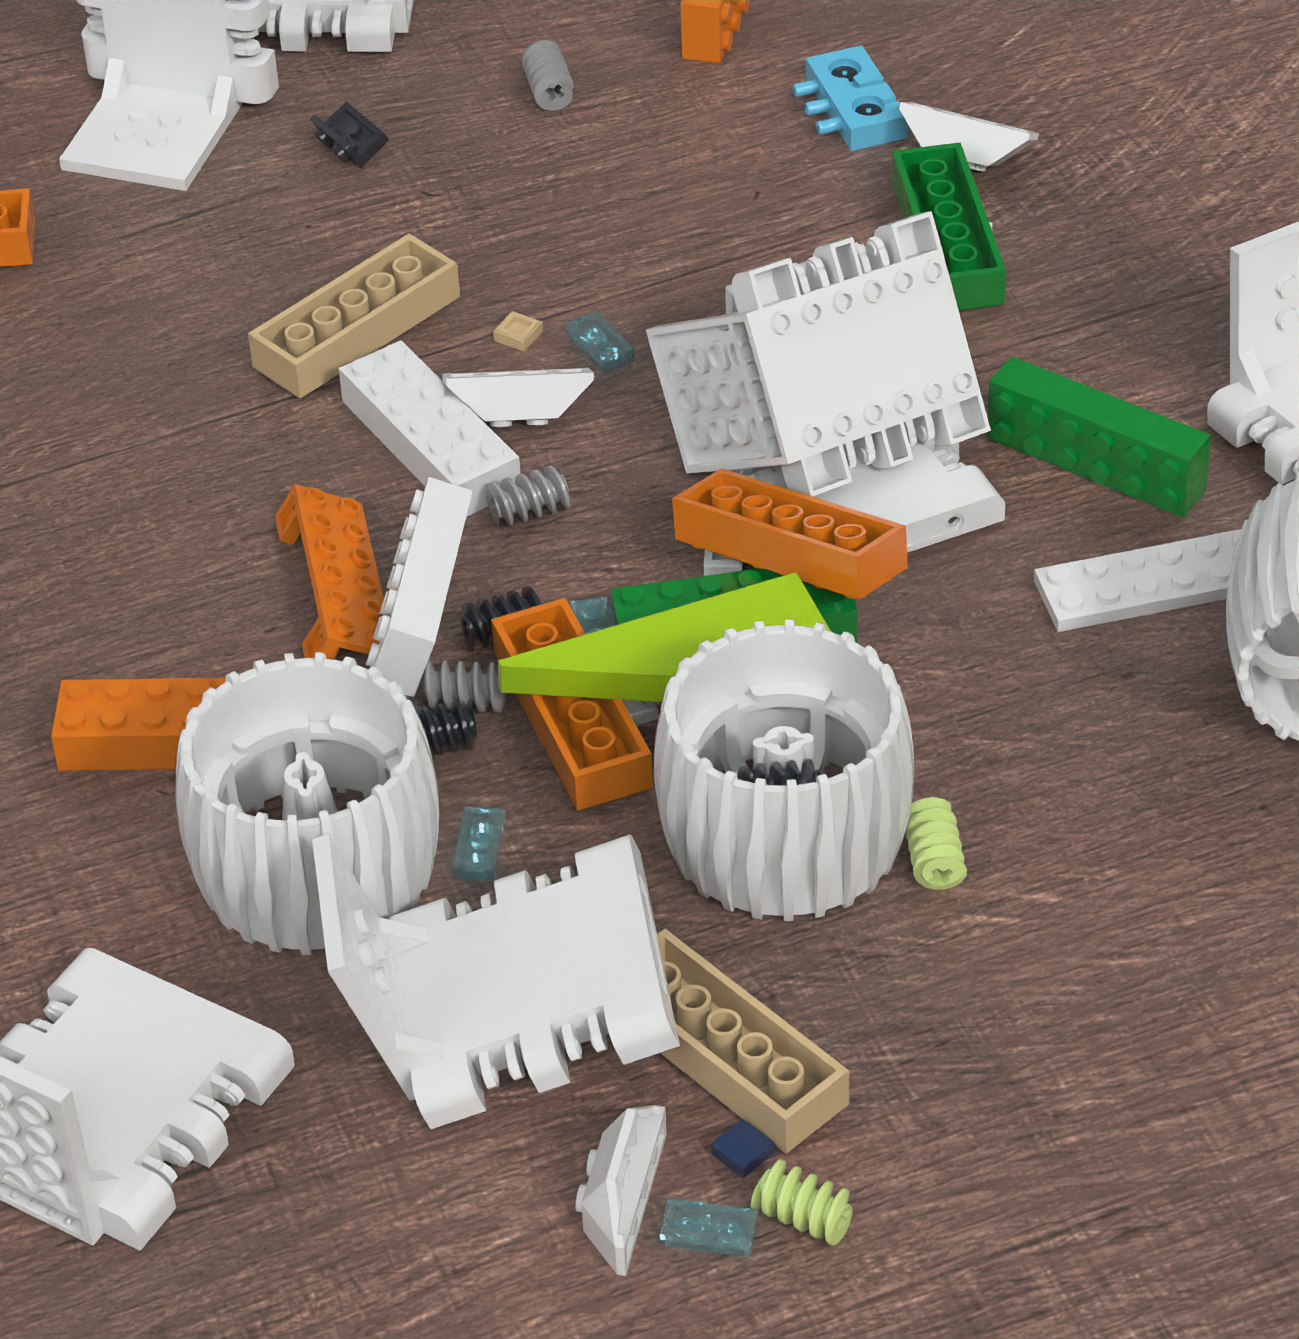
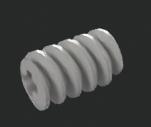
M541 40L530 45L523 54L522 67L538 106L550 111L560 110L568 106L573 100L572 90L574 86L560 47L551 40Z
M551 465L544 468L543 474L537 469L530 471L529 479L522 473L516 475L515 483L508 477L502 479L500 486L493 481L488 483L486 487L487 503L496 527H499V518L502 517L508 526H513L514 514L516 513L523 522H527L528 510L532 509L537 518H541L542 506L544 505L547 506L551 514L556 513V502L558 501L561 502L565 510H569L571 505L565 477L561 470H556Z
M428 659L424 670L425 700L428 699L432 710H435L436 704H441L442 701H444L446 709L451 710L452 702L459 701L462 709L466 711L468 699H471L472 705L475 701L479 712H485L490 701L495 713L502 712L508 693H501L498 687V673L495 662H490L487 672L482 673L479 662L475 661L471 671L466 672L463 661H458L455 671L451 672L447 660H443L439 671H435L432 659Z

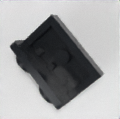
M347 101L325 122L315 114L310 118V121L317 128L313 132L314 135L326 147L330 144L334 145L332 150L343 162L347 163L351 160L359 168H362L389 141L384 132Z

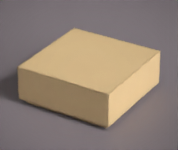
M512 311L493 331L494 341L525 352L543 332V322Z

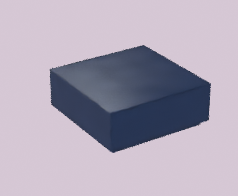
M741 1119L711 1144V1154L744 1178L774 1154V1142L744 1119Z

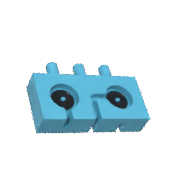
M862 45L806 58V81L793 84L792 90L795 97L813 93L816 95L818 100L804 104L807 116L826 112L830 119L816 122V130L819 135L838 131L850 151L908 138V123L899 110L900 102L896 101V96L888 84L884 82L883 76Z

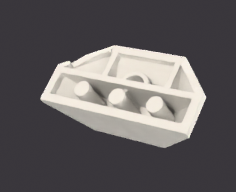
M901 102L899 107L921 147L961 142L970 169L985 171L986 166L1000 165L1037 141L1039 137L1037 132L914 102Z
M589 368L442 374V381L479 417L484 421H490V426L493 427L511 426L512 420H526L527 425L548 424V419L559 418L594 380V372Z
M653 1105L627 1108L602 1133L598 1150L591 1149L586 1170L587 1176H589L587 1185L581 1184L578 1189L576 1211L582 1212L583 1231L617 1275L626 1276L666 1139L665 1106Z

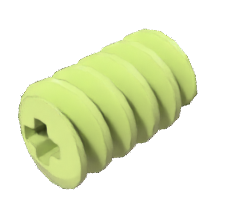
M937 797L923 798L911 804L906 827V839L908 840V849L911 854L913 875L917 882L926 888L945 890L963 882L967 876V867L964 864V854L962 852V843L959 839L957 819L954 813L951 812V803Z
M783 1159L777 1160L773 1167L768 1169L758 1181L752 1195L751 1208L753 1210L762 1208V1212L768 1217H775L777 1215L781 1223H793L798 1231L804 1232L809 1230L811 1236L816 1239L825 1237L826 1242L831 1246L838 1244L846 1234L853 1215V1208L848 1204L849 1189L844 1187L833 1197V1182L825 1181L821 1188L817 1190L818 1177L816 1174H809L802 1183L800 1182L802 1174L800 1167L795 1166L788 1175H784L786 1162Z

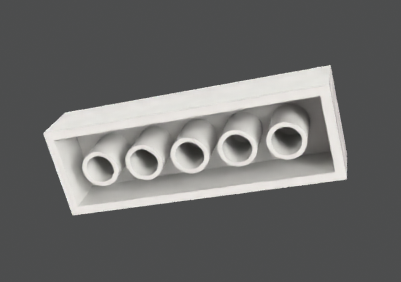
M402 340L339 368L343 403L424 486L428 477L473 491L467 516L488 507L486 498L488 483L494 481L500 486L502 479L508 477L515 483L516 475L520 474L519 456L451 391Z
M428 477L424 491L416 489L409 510L415 513V515L410 514L409 517H406L399 538L402 539V542H399L393 560L396 566H393L386 586L390 590L386 591L380 609V614H383V616L379 617L373 639L378 640L379 644L372 643L366 661L367 666H374L381 670L384 679L390 683L396 681L404 694L411 697L415 696L435 644L473 492Z

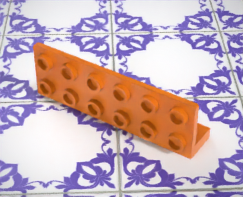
M294 484L276 513L275 520L281 542L294 545L301 533L319 617L302 643L304 658H315V653L321 652L325 653L327 659L334 660L338 654L339 647L368 655L372 643L379 644L378 640L373 639L379 617L383 616V614H380L384 595L363 506L360 502L349 497H339L314 487L308 488Z

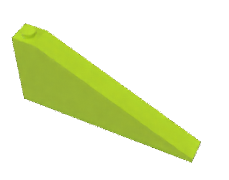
M797 572L498 660V687L501 693L662 702L669 679L676 676L679 663L685 657L691 658L696 654L698 645L708 640L713 643L723 638L724 631L734 628L737 633L752 629L753 623L757 621H763L764 626L785 625V619H793L795 626L814 628L817 622L825 624L826 631L831 632Z

